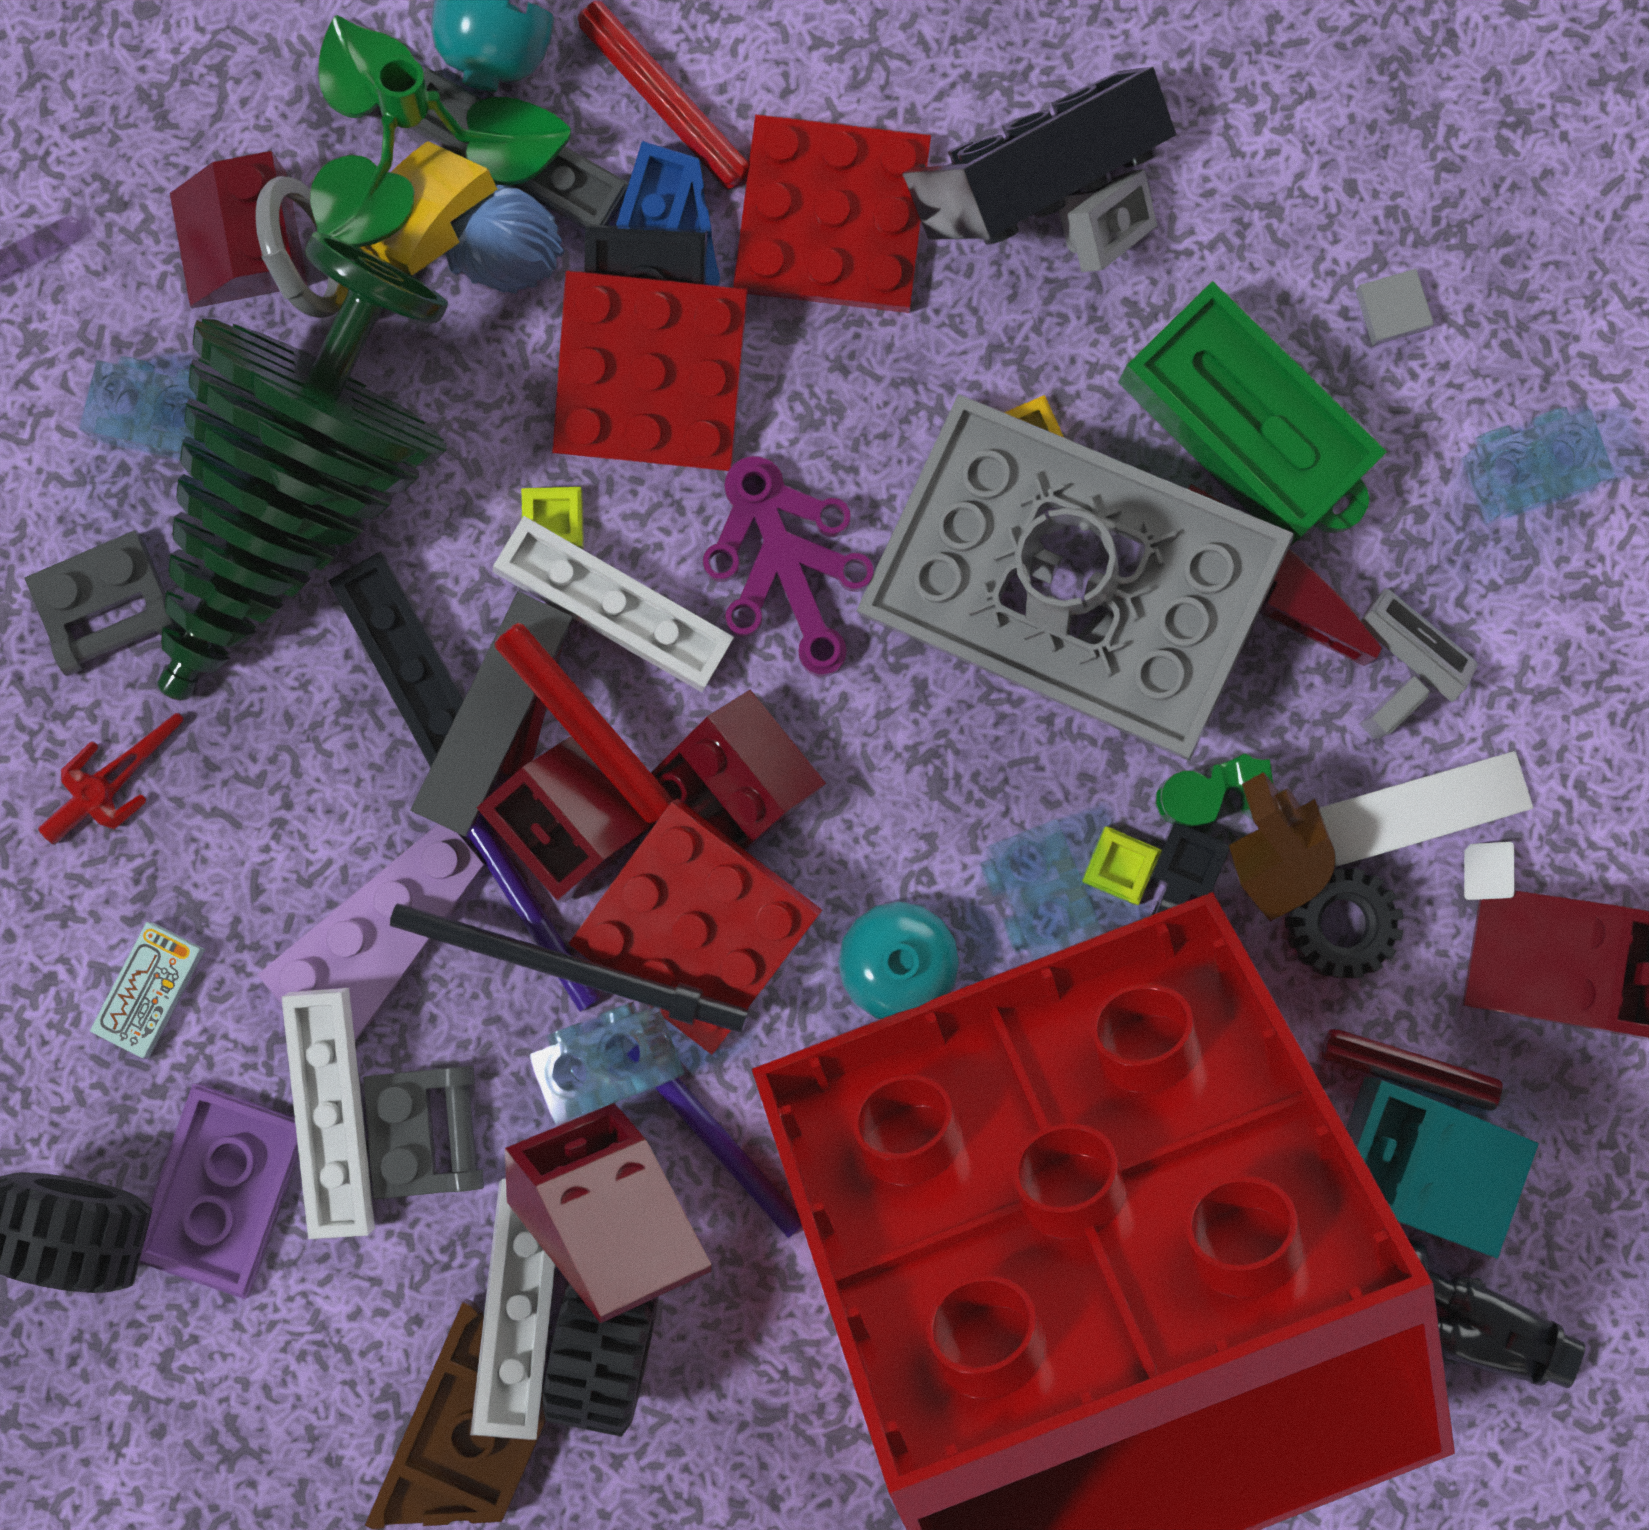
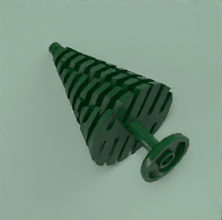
M312 233L306 245L305 255L308 261L318 270L346 287L348 293L317 357L263 333L233 324L232 327L216 319L202 318V321L196 320L194 325L192 345H194L193 348L201 358H199V361L193 359L190 364L188 384L196 395V400L188 399L184 419L185 426L194 439L186 436L182 441L180 461L190 476L183 474L178 479L176 498L178 504L186 513L180 512L174 516L173 540L181 549L170 554L168 570L169 577L179 587L166 590L165 613L179 625L169 624L162 628V650L172 659L169 664L164 666L157 681L158 689L165 696L174 700L184 701L189 699L198 683L197 676L199 672L214 673L230 659L228 657L230 653L224 648L225 646L229 648L244 645L257 632L254 630L256 626L246 617L260 623L272 618L285 605L281 603L283 600L279 597L280 594L283 593L293 597L311 579V577H308L309 572L314 569L321 571L336 557L338 551L335 550L337 548L335 545L350 544L363 532L365 524L362 523L363 519L378 517L391 505L392 497L389 496V492L401 493L403 490H406L419 478L417 466H430L447 451V445L443 442L444 439L434 429L425 426L426 422L398 403L365 389L367 386L351 377L350 374L384 308L404 317L431 324L441 320L448 307V301L435 290L396 266L354 245L323 233Z

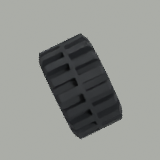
M30 1172L0 1176V1275L32 1285L86 1293L113 1292L133 1286L153 1209L132 1193L88 1180Z
M568 1282L555 1329L544 1385L543 1409L547 1422L619 1437L623 1436L630 1427L635 1414L650 1349L659 1296L600 1323Z

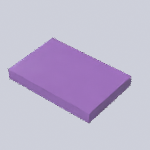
M200 1083L192 1084L149 1204L153 1210L139 1263L243 1299L250 1297L299 1158L295 1116Z

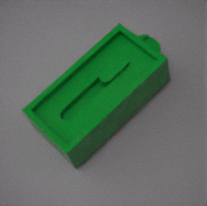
M1214 281L1205 287L1126 365L1118 383L1253 517L1292 532L1293 540L1290 547L1313 525L1324 532L1340 533L1360 522L1366 513L1369 505V495L1361 477L1387 451ZM1342 498L1349 499V504L1345 510L1339 514H1334L1333 507L1337 501Z

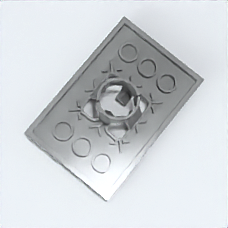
M958 394L856 611L867 619L1190 761L1292 543L1293 533ZM1047 508H1057V510L1048 511L1049 519L1046 518L1045 513L1040 516L1043 510ZM1073 525L1080 527L1083 531L1090 530L1101 537L1106 552L1109 554V562L1106 574L1096 571L1088 579L1084 595L1085 601L1082 602L1081 598L1064 601L1058 600L1051 595L1044 596L1031 586L1029 575L1051 584L1063 559V556L1044 549L1040 537L1044 534L1049 535L1064 529V526ZM1119 534L1140 543L1145 548L1137 570L1130 577L1123 578L1119 576L1117 553L1111 536ZM1016 573L1027 591L1026 616L1006 608L1001 603L1002 595L1009 580ZM1098 605L1113 612L1114 618L1111 626L1100 643L1089 644L1070 635L1072 615L1087 613Z

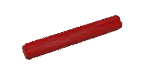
M595 0L584 8L577 17L580 29L718 181L727 189H732L743 181L748 175V161L602 1Z
M517 623L508 628L495 641L496 650L643 820L650 824L659 820L673 801L671 795L524 624Z

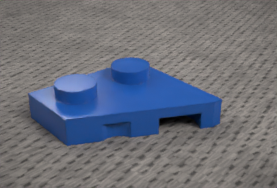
M642 141L616 226L707 230L706 285L719 286L720 274L714 252L712 229L708 208L706 207L699 158Z

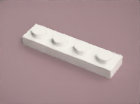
M525 516L521 519L493 565V573L554 608L572 616L573 619L700 692L704 691L734 638L732 635Z
M349 988L289 992L281 998L308 1239L368 1236L375 1229Z
M502 1179L499 1182L470 1435L536 1440L555 1264L508 1205L506 1179Z

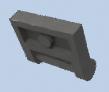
M136 530L24 577L51 641L54 659L65 676H70L84 670L85 662L154 632H158L162 636L163 626L169 624L179 625L165 613L166 592L142 535ZM144 597L147 610L80 639H74L70 627L137 598Z
M474 1065L363 1077L374 1200L444 1192H464L484 1188L483 1169L476 1168L469 1085L475 1084ZM445 1087L452 1172L436 1173L429 1089Z

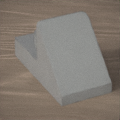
M1145 169L1133 170L1112 177V180L1106 185L1089 192L1079 193L1076 190L1064 197L1066 206L1059 210L1067 247L1071 252L1077 253L1081 272L1105 269L1157 227Z

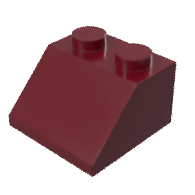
M272 151L212 162L170 192L189 304L192 309L280 292L262 259L263 254L256 228V204L260 191L271 179L279 176L288 177L287 172ZM284 197L279 209L282 240L302 281L308 286L293 201Z

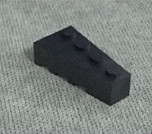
M1154 67L1117 71L1051 102L1055 113L1052 116L1050 110H1042L1017 118L1002 126L1005 138L1002 135H996L975 143L969 141L948 151L952 161L948 165L925 167V164H920L903 172L928 240L983 239L986 245L1004 241L1019 232L1017 223L1030 216L1036 219L1053 214L1066 206L1064 197L1076 190L1079 193H1084L1100 188L1112 180L1110 172L1122 165L1125 168L1133 167L1157 156L1156 146L1177 134Z

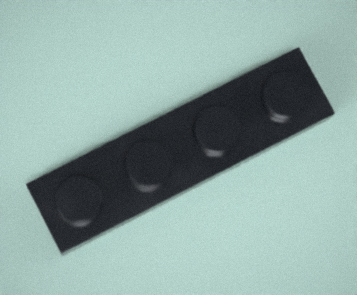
M380 551L327 581L431 768L464 701V697L386 556Z

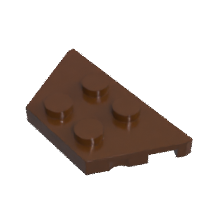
M465 1299L459 1308L364 1526L371 1529H385L387 1525L423 1523V1526L448 1525L453 1521L466 1520L472 1524L502 1522L546 1423L543 1409L544 1387L542 1385L536 1440L470 1435L484 1313L475 1302L469 1299Z

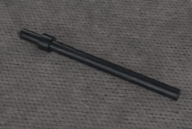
M400 903L395 905L390 918L391 927L669 1011V1018L693 1025L695 1020L743 1033L747 1022L749 1009L703 996L704 989L679 982L677 987H673Z

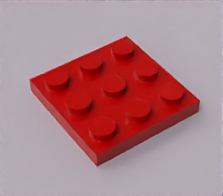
M755 114L733 287L748 289V294L910 313L921 220L904 179L903 172L920 164H925V167L928 166L931 135Z
M565 271L552 453L729 471L733 463L748 289Z
M676 798L661 815L568 944L591 962L673 987H677L679 982L704 989L703 996L748 1009L823 910ZM648 1005L711 1055L714 1054L731 1032L729 1029L695 1020V1023L691 1025L669 1018V1011Z

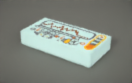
M146 922L90 1032L143 1059L149 1058L205 949L153 922Z

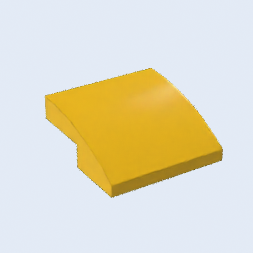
M429 141L425 142L390 172L406 177L413 185L415 193L414 207L407 222L391 237L360 248L372 251L380 259L410 275H414L460 243L450 222L498 190L489 169Z

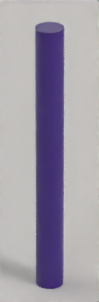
M480 813L468 838L538 946L573 956L485 817ZM558 978L579 1012L600 1000L594 988Z
M643 1039L632 1048L626 1056L785 1236L789 1238L800 1229L802 1224L798 1212L648 1042Z

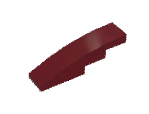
M1190 484L1187 488L1188 490H1191L1195 493H1198L1219 503L1227 505L1222 501L1218 500L1217 498L1206 493L1205 491L1194 486L1193 484ZM1288 549L1259 613L1362 666L1376 660L1382 650L1379 643L1346 602L1296 553Z

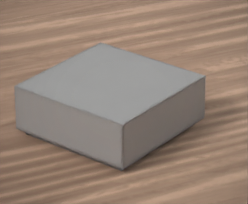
M1417 269L1361 284L1355 290L1372 346L1427 331L1434 325Z
M1413 676L1401 682L1359 725L1373 739L1392 733L1429 697L1428 693L1430 691L1416 676Z

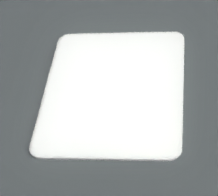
M1512 842L1470 844L1464 851L1465 899L1512 898L1514 896V844Z

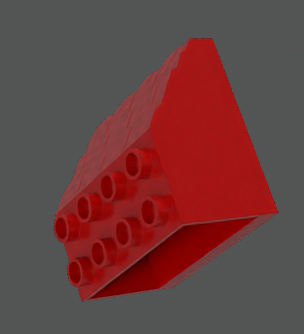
M1213 892L937 997L919 1007L898 1012L752 1069L889 1495L906 1530H1261L1455 1454L1433 1282Z

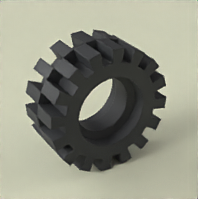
M1355 868L1335 869L1321 892L1310 901L1291 910L1289 917H1285V928H1289L1290 938H1287L1290 948L1296 949L1299 954L1297 958L1303 965H1309L1314 969L1313 972L1323 976L1354 979L1364 977V974L1375 973L1383 968L1381 963L1385 959H1392L1397 952L1393 948L1395 941L1402 940L1404 931L1398 929V920L1404 918L1402 908L1396 909L1393 900L1397 899L1392 889L1385 890L1381 885L1384 881L1376 875L1368 876L1364 874V870ZM1340 899L1356 904L1363 912L1366 923L1361 939L1356 944L1346 948L1330 943L1321 929V917L1324 910L1329 904Z

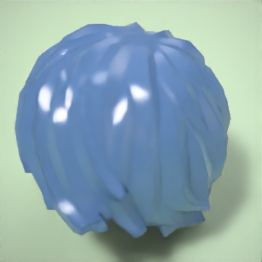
M496 185L498 190L450 222L460 243L445 252L449 264L448 268L455 275L462 271L470 278L472 284L479 282L503 293L517 294L519 289L524 290L527 286L531 288L538 286L537 280H543L544 277L550 278L552 272L557 268L556 258L558 256L561 257L565 251L560 246L562 239L557 233L559 227L555 224L556 218L532 196L520 189L513 188L510 185Z

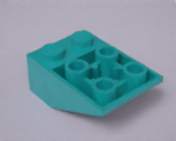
M1364 1076L1346 1130L1398 1222L1498 1259L1539 1143L1386 1081Z

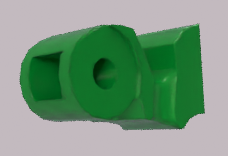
M1243 753L1230 761L1216 764L1206 769L1205 776L1196 771L1176 773L1162 782L1156 792L1155 804L1158 813L1170 824L1176 822L1190 828L1202 826L1215 821L1226 790H1233L1240 796L1241 813L1253 820L1242 783L1262 772L1273 783L1270 759H1255Z

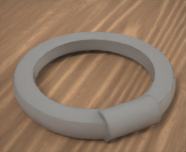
M275 177L262 188L256 204V228L263 254L262 259L284 299H287L295 308L311 317L326 318L332 316L340 310L335 304L340 284L328 277V285L323 297L311 291L302 281L290 259L280 231L279 209L284 197L296 202L307 213L317 229L310 205L311 189L295 178Z

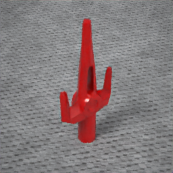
M175 713L137 744L93 775L80 771L98 749L97 743L90 741L61 769V782L73 797L38 827L42 836L51 844L56 845L89 814L98 824L115 830L146 803V798L143 795H138L116 810L112 801L114 794L183 722V716L180 713ZM133 755H136V759L110 783L107 776Z

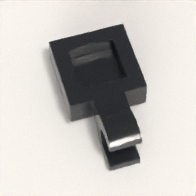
M1173 822L1149 877L1150 880L1165 886L1152 915L1185 903L1189 897L1195 899L1211 893L1229 852V844L1186 825Z

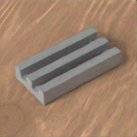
M1384 588L1370 604V608L1365 612L1364 617L1360 621L1377 641L1453 702L1467 688L1478 666L1477 661L1391 590Z

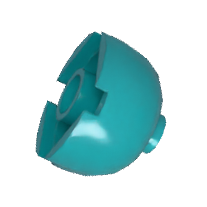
M434 0L431 33L435 48L445 63L464 73L462 84L483 91L497 92L499 82H518L534 73L544 60L550 44L555 20L552 13L528 2L526 14L519 12L520 9L517 6L509 3V0Z
M901 901L876 905L856 918L842 939L838 959L843 987L856 1006L876 1019H883L898 1012L919 1007L932 999L950 993L955 986L960 963L955 938L944 921L921 905Z

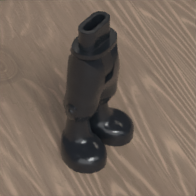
M1408 1239L1433 1282L1435 1304L1440 1305L1450 1313L1448 1318L1437 1316L1442 1357L1445 1364L1457 1365L1461 1363L1494 1374L1529 1381L1538 1386L1545 1385L1548 1381L1565 1388H1570L1573 1385L1585 1353V1343L1583 1341L1565 1335L1562 1325L1555 1321H1549L1520 1303L1490 1290L1478 1277H1456L1449 1281L1436 1274L1429 1268V1254L1426 1247L1420 1242Z

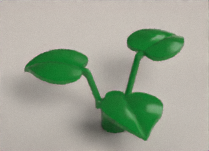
M335 15L327 29L319 55L318 77L322 95L332 109L349 118L364 117L374 111L379 105L383 115L381 118L383 126L382 153L378 166L366 157L348 155L331 160L320 169L310 190V205L316 222L317 232L340 239L356 247H363L391 237L404 226L412 213L415 193L412 183L406 177L389 172L393 162L396 127L411 128L418 125L425 118L429 110L435 112L458 141L469 143L466 149V159L489 169L497 185H517L539 175L567 145L571 138V128L555 114L532 103L510 97H491L474 103L468 109L466 117L468 130L464 129L441 103L439 93L437 91H427L423 69L405 45L384 33L360 27L343 17Z

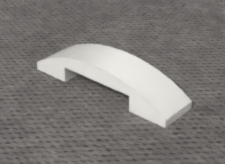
M1516 751L1327 805L1321 807L1320 810L1334 847L1336 867L1533 809V805Z

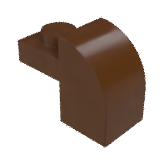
M1262 772L1242 783L1253 821L1258 830L1230 844L1229 848L1240 885L1271 922L1305 904L1321 892L1333 874L1336 859L1334 847L1317 801L1313 799L1300 806L1288 788L1279 792L1267 775Z

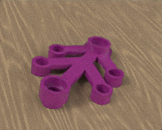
M759 456L743 458L737 461L726 475L725 494L732 505V509L717 544L710 546L703 556L705 572L712 580L727 582L733 579L740 567L737 553L755 518L764 542L740 598L733 601L726 610L728 628L732 633L740 637L752 636L760 629L762 625L761 609L775 576L778 574L803 635L798 649L802 666L806 671L815 676L826 677L833 675L842 668L846 660V644L843 637L836 630L825 626L800 564L837 579L843 588L851 592H859L867 588L873 577V565L869 558L863 554L851 553L844 556L786 532L778 510L814 522L821 534L827 537H837L845 533L850 525V510L845 502L837 498H827L821 501L784 485L781 471L772 461ZM750 476H759L765 481L766 487L760 494L750 495L743 489L744 481ZM836 508L840 510L844 515L843 522L833 528L824 525L821 521V515L826 509ZM717 553H726L733 559L731 568L724 573L715 572L710 567V561ZM850 563H860L865 567L867 575L864 580L853 583L845 578L843 572ZM743 607L751 609L756 615L754 623L748 628L737 627L732 620L736 610ZM818 640H827L833 645L834 654L826 661H819L811 654L812 645Z

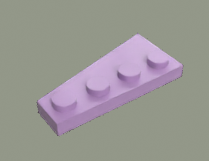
M437 824L257 975L281 1004V997L289 992L349 988L354 1039L356 1042L430 941V938L390 926V918L395 905L400 903L448 918L486 864L462 835Z

